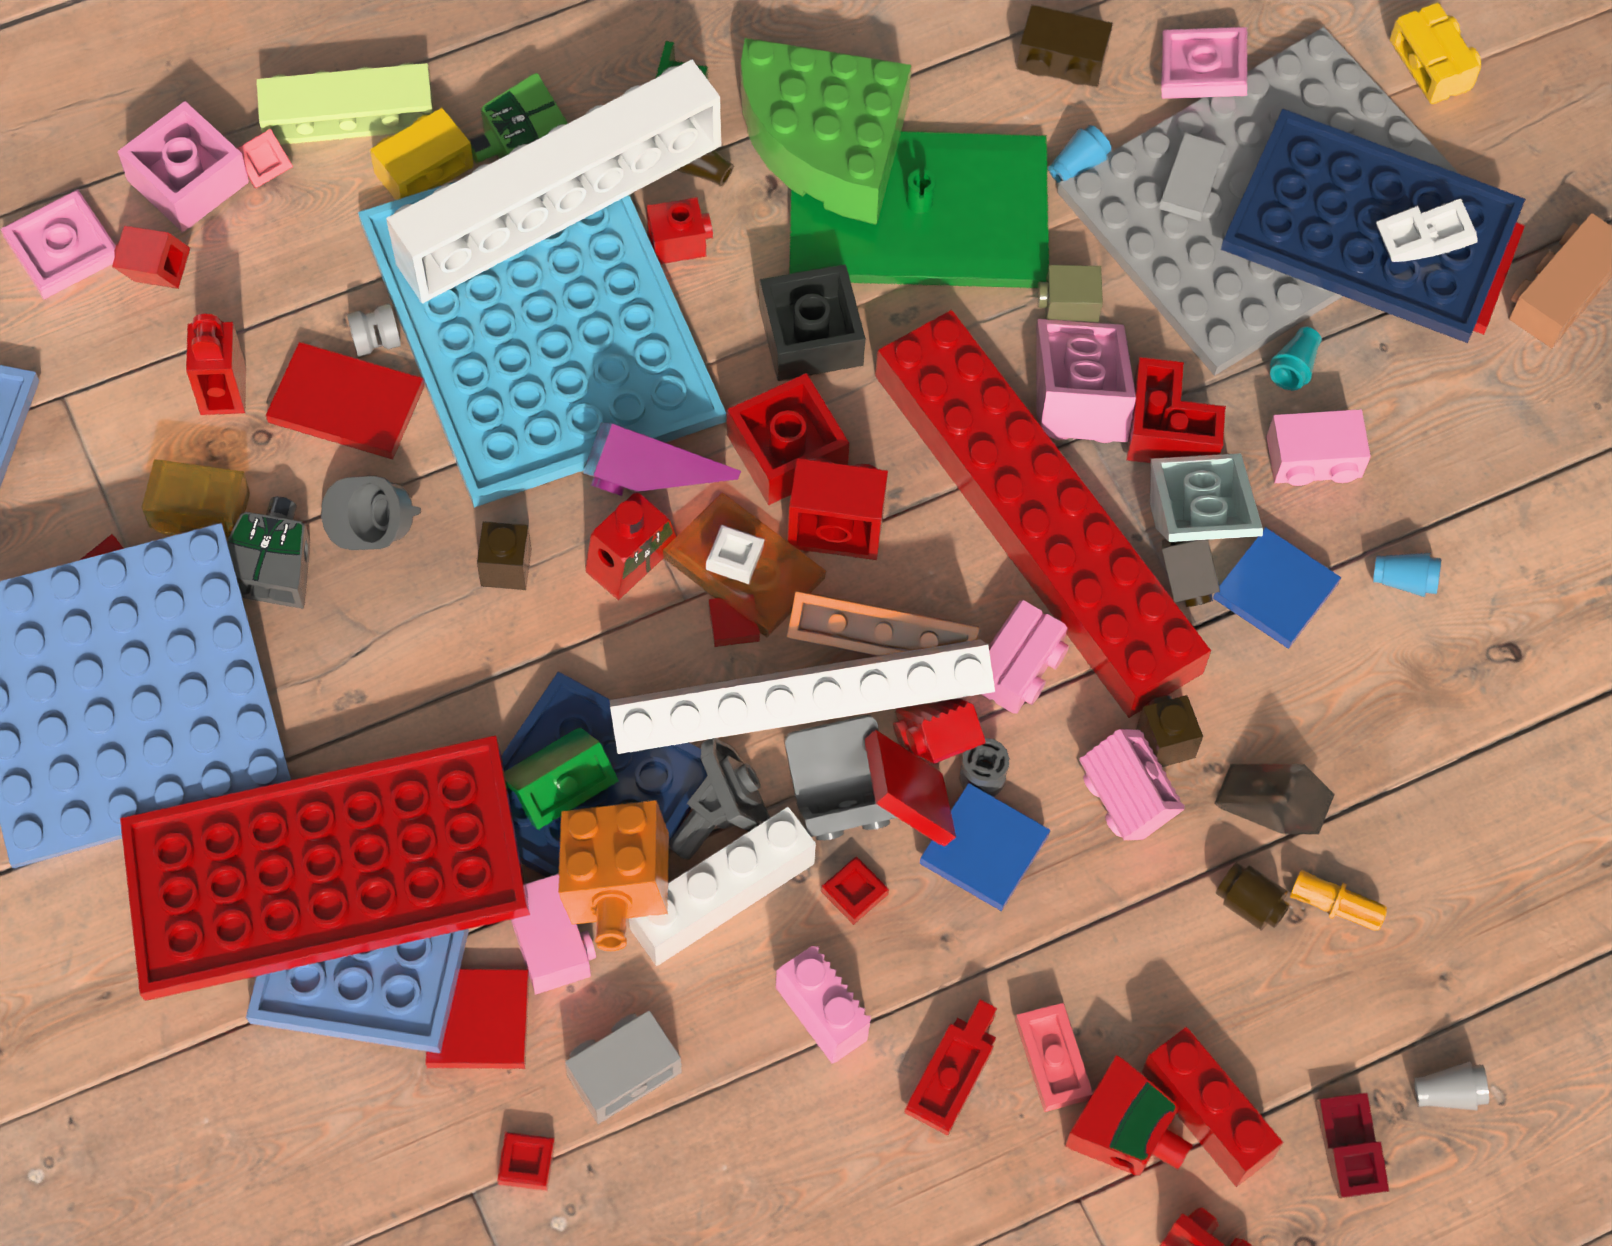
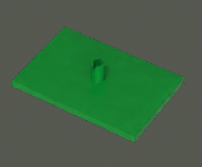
M901 131L877 225L844 217L824 208L823 201L815 199L807 193L801 196L791 189L789 274L846 264L851 283L1038 288L1039 282H1046L1049 267L1047 136Z

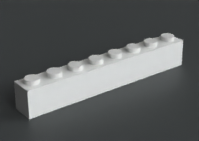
M980 639L610 700V708L618 754L991 693L995 692L989 647L988 644Z

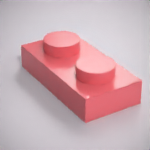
M1064 1003L1018 1014L1015 1022L1044 1112L1090 1100L1093 1092Z

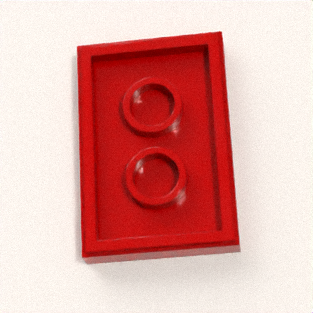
M299 342L266 413L267 422L393 460L425 387L424 379Z

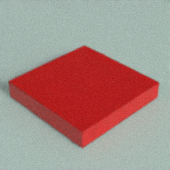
M878 730L873 731L864 740L876 804L945 847L956 838L943 773Z
M460 969L441 1052L426 1051L425 1063L427 1068L525 1069L529 970Z

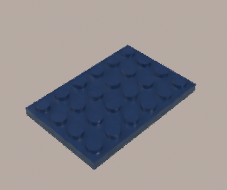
M1282 108L1223 239L1221 250L1468 343L1526 198ZM1455 200H1462L1477 234V243L1431 257L1408 261H1391L1376 222L1417 206L1422 214Z

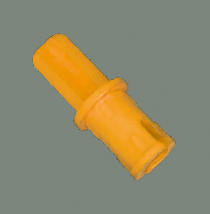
M1302 869L1290 894V898L1308 903L1330 913L1329 918L1333 919L1335 915H1338L1374 931L1381 928L1387 914V907L1347 890V884L1342 882L1341 886Z

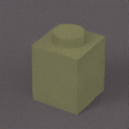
M1049 265L1046 282L1038 283L1037 292L1038 308H1045L1046 319L1099 323L1103 305L1101 266Z

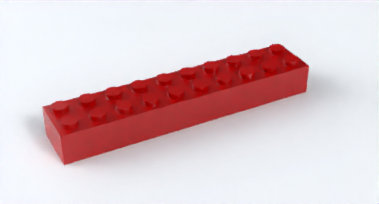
M953 310L942 314L878 349L875 377L1052 616L1066 625L1067 636L1127 717L1130 718L1142 711L1149 701L1160 696L1169 695L1202 675L1211 654V649Z

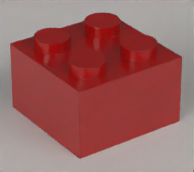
M807 373L727 409V436L768 505L791 495L797 458L809 460L810 458L819 457L828 459L832 463L848 465L850 443Z
M819 457L810 458L809 460L797 458L789 505L787 548L877 560L885 507L888 470H881L870 464H856L854 466L836 464L828 459Z

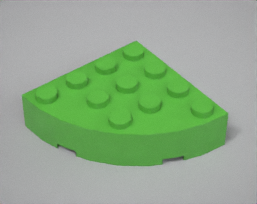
M745 38L741 58L742 113L748 127V135L752 146L767 168L801 196L807 193L815 199L823 201L825 209L844 217L877 225L909 103L911 65Z

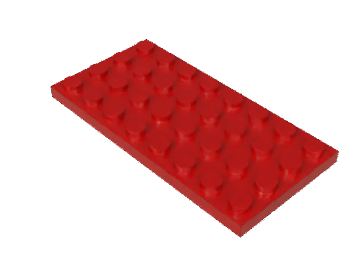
M496 735L120 818L139 993L144 1001L530 915L500 745Z

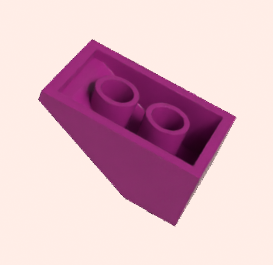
M601 422L583 473L594 477L591 486L622 496L625 489L638 492L738 480L741 471L621 426Z

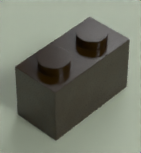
M1031 4L1020 44L1017 69L1027 71L1036 76H1049L1067 80L1076 85L1098 87L1109 47L1113 23Z

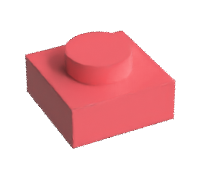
M271 129L237 147L242 153L248 179L254 188H258L293 167Z

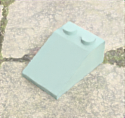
M1241 453L1151 459L1150 506L1156 529L1169 542L1263 535V527Z

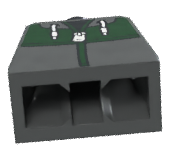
M272 497L266 515L250 512L242 513L227 543L242 598L303 609L306 598L310 539L306 525L301 521L293 520L297 505L288 498Z

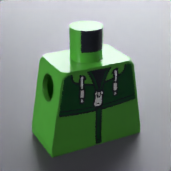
M536 73L486 103L481 109L484 132L468 140L471 142L473 159L476 163H479L495 155H498L501 159L509 155L516 147L530 144L547 135L556 126L566 125L568 122L540 76Z

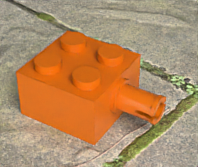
M657 800L561 811L558 894L572 925L597 922L595 943L602 950L617 951L627 945L626 918L668 914L669 832Z

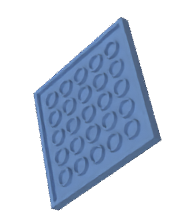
M222 523L0 581V826L10 866L13 869L122 839L120 818L291 781Z

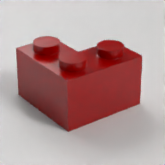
M1139 357L1133 381L1136 401L1129 433L1126 461L1151 463V459L1221 454L1224 440L1226 406L1181 401L1184 362Z

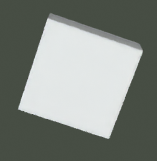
M721 525L706 561V570L749 584L764 548L765 539Z

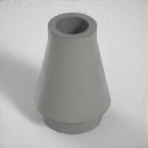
M1468 1061L1427 1076L1414 1077L1418 1107L1434 1106L1477 1110L1478 1105L1489 1104L1488 1083L1483 1065L1472 1066L1471 1062Z

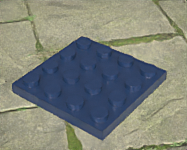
M558 671L501 755L504 772L573 730L582 728L600 742L619 781L572 810L657 800L669 832L670 841L692 809L687 802L708 776L701 761V749L687 742L618 754L610 699ZM507 786L521 863L547 878L559 874L561 816L537 830L530 823L516 793Z

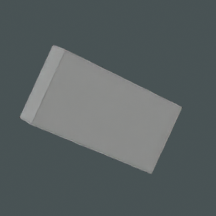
M1185 133L1159 209L1201 221L1226 145Z

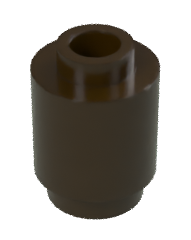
M1235 863L1216 890V894L1224 899V906L1259 930H1263L1267 924L1275 928L1291 905L1284 900L1288 893L1286 889L1250 865L1245 868L1239 863Z

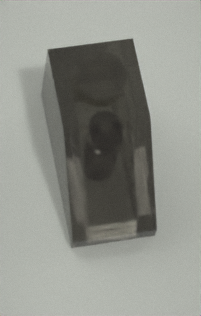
M1230 764L1214 804L1222 810L1281 834L1319 835L1335 794L1305 764Z

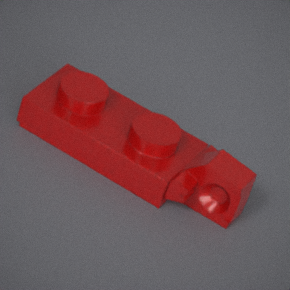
M980 999L968 1023L957 1017L954 1024L949 1025L906 1105L905 1114L949 1136L993 1052L996 1037L987 1032L996 1016V1007Z

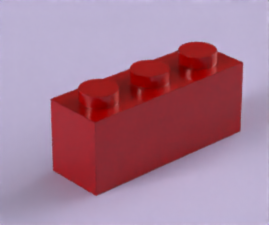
M1187 1026L1148 1055L1141 1072L1150 1082L1176 1102L1179 1107L1176 1115L1236 1187L1274 1159L1284 1142Z

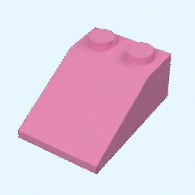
M1038 319L1036 412L1039 425L1049 437L1057 440L1074 438L1095 440L1101 443L1112 441L1128 442L1136 394L1124 325Z

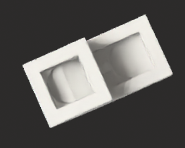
M1461 199L1422 214L1417 206L1376 222L1392 262L1431 257L1477 243V234Z

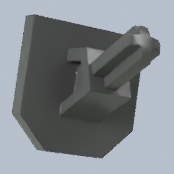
M717 738L709 739L701 744V761L708 776L687 802L693 808L692 812L669 841L672 851L686 860L694 856L716 826L725 829L734 824L742 829L751 831L770 819L758 791L760 782L755 771L748 763L744 764L732 746Z

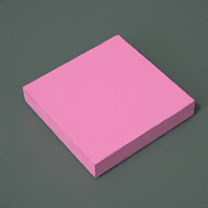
M1247 27L1163 30L1162 98L1247 96Z
M78 189L0 229L4 239L43 299L110 266L114 261L116 246Z

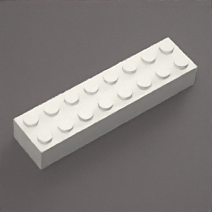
M693 60L680 66L670 67L661 76L642 86L637 85L628 89L619 98L605 105H597L591 108L586 115L566 125L556 126L547 135L538 140L516 147L509 155L491 164L479 166L470 175L453 184H445L439 187L433 194L414 204L400 207L393 215L386 218L396 266L423 304L721 146L719 94Z

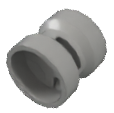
M390 304L377 306L374 312L367 314L361 311L347 314L358 357L371 354L374 348L382 346L388 350L401 347ZM374 325H377L379 334L375 335Z

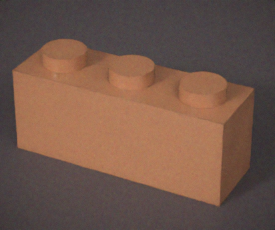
M1593 213L1587 217L1581 226L1573 223L1559 242L1562 248L1557 254L1550 250L1536 268L1535 272L1539 275L1533 282L1525 279L1511 298L1516 305L1509 320L1551 349L1612 278V226Z

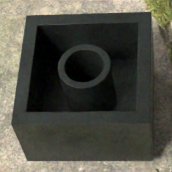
M846 264L759 280V309L777 381L797 378L806 373L810 376L863 366L866 338Z

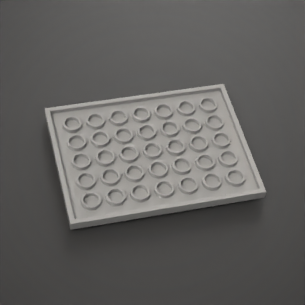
M1324 27L1247 72V96L1204 97L1106 155V161L1073 178L1071 177L1066 181L1063 180L1058 185L1057 193L1214 376L1343 297L1221 250L1223 239L1282 108L1458 173ZM1185 133L1226 145L1201 221L1159 209Z

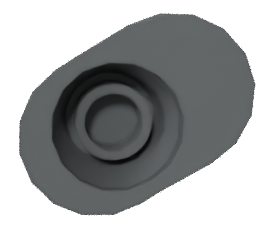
M379 476L347 477L337 480L328 488L322 501L321 509L322 523L328 537L340 548L348 550H373L388 547L392 542L402 539L410 531L413 517L421 514V508L412 505L408 492L401 485L389 482L386 478Z

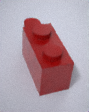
M198 314L193 317L192 323L187 324L186 372L200 415L245 413L246 365L234 323L220 321L219 317L213 314Z

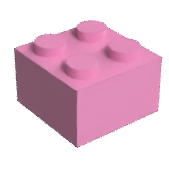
M186 101L118 150L127 181L182 233L249 182L242 153Z

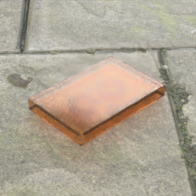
M723 492L663 549V558L714 598H721L758 626L760 633L766 638L792 613L796 591L811 593L826 576L825 569ZM721 525L765 539L764 548L749 584L706 570V561ZM748 594H754L755 601Z

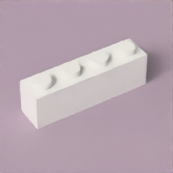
M787 807L668 883V914L629 918L630 930L657 967L812 866L815 860L816 843L790 808Z

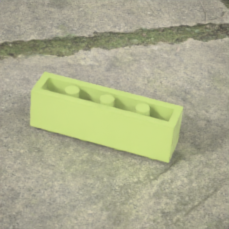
M404 63L391 67H362L348 71H319L314 74L276 75L271 78L256 79L261 131L264 133L271 129L280 145L397 134L411 126L419 117L430 115L434 112L428 63Z

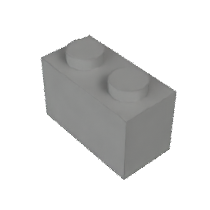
M650 1010L639 1017L636 1014L624 1017L612 1027L611 1031L613 1033L597 1043L594 1039L580 1044L570 1053V1059L565 1061L567 1077L597 1124H600L682 1073L680 1056Z

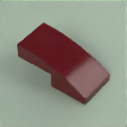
M1368 1092L1315 1100L1325 1151L1338 1197L1347 1198L1389 1192L1381 1141L1376 1142Z

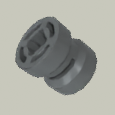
M985 738V744L963 753L959 776L963 789L970 783L992 797L1001 792L1005 785L1010 761L1008 751L1002 743L994 739ZM982 760H987L991 762V764L983 762Z

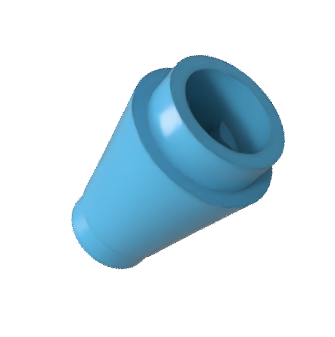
M1092 125L1085 129H1078L1048 167V171L1057 183L1063 180L1067 181L1069 178H1073L1106 161V155L1112 150L1111 145L1105 135Z
M1431 552L1377 555L1373 582L1382 583V585L1425 597L1426 593L1437 594L1442 558L1430 557Z

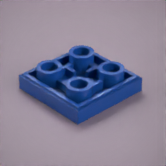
M1265 527L1263 535L1258 536L1219 586L1220 592L1214 593L1213 599L1289 649L1338 586L1341 577Z
M968 783L951 809L956 838L945 847L932 840L921 856L919 864L1002 912L1049 837L1050 829Z

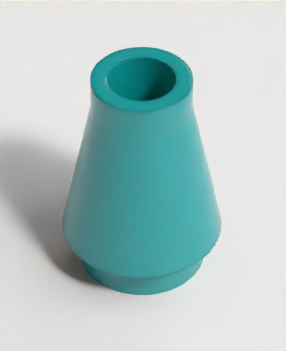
M1310 327L1299 328L1296 335L1271 359L1270 376L1273 382L1280 388L1296 391L1310 382L1318 347L1322 342L1321 335L1315 329Z

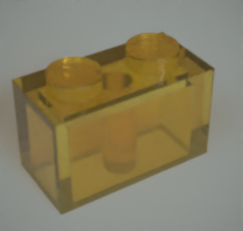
M154 459L141 508L149 528H153L162 534L176 535L179 532L186 533L222 523L226 539H228L239 516L246 511L250 490L244 471Z

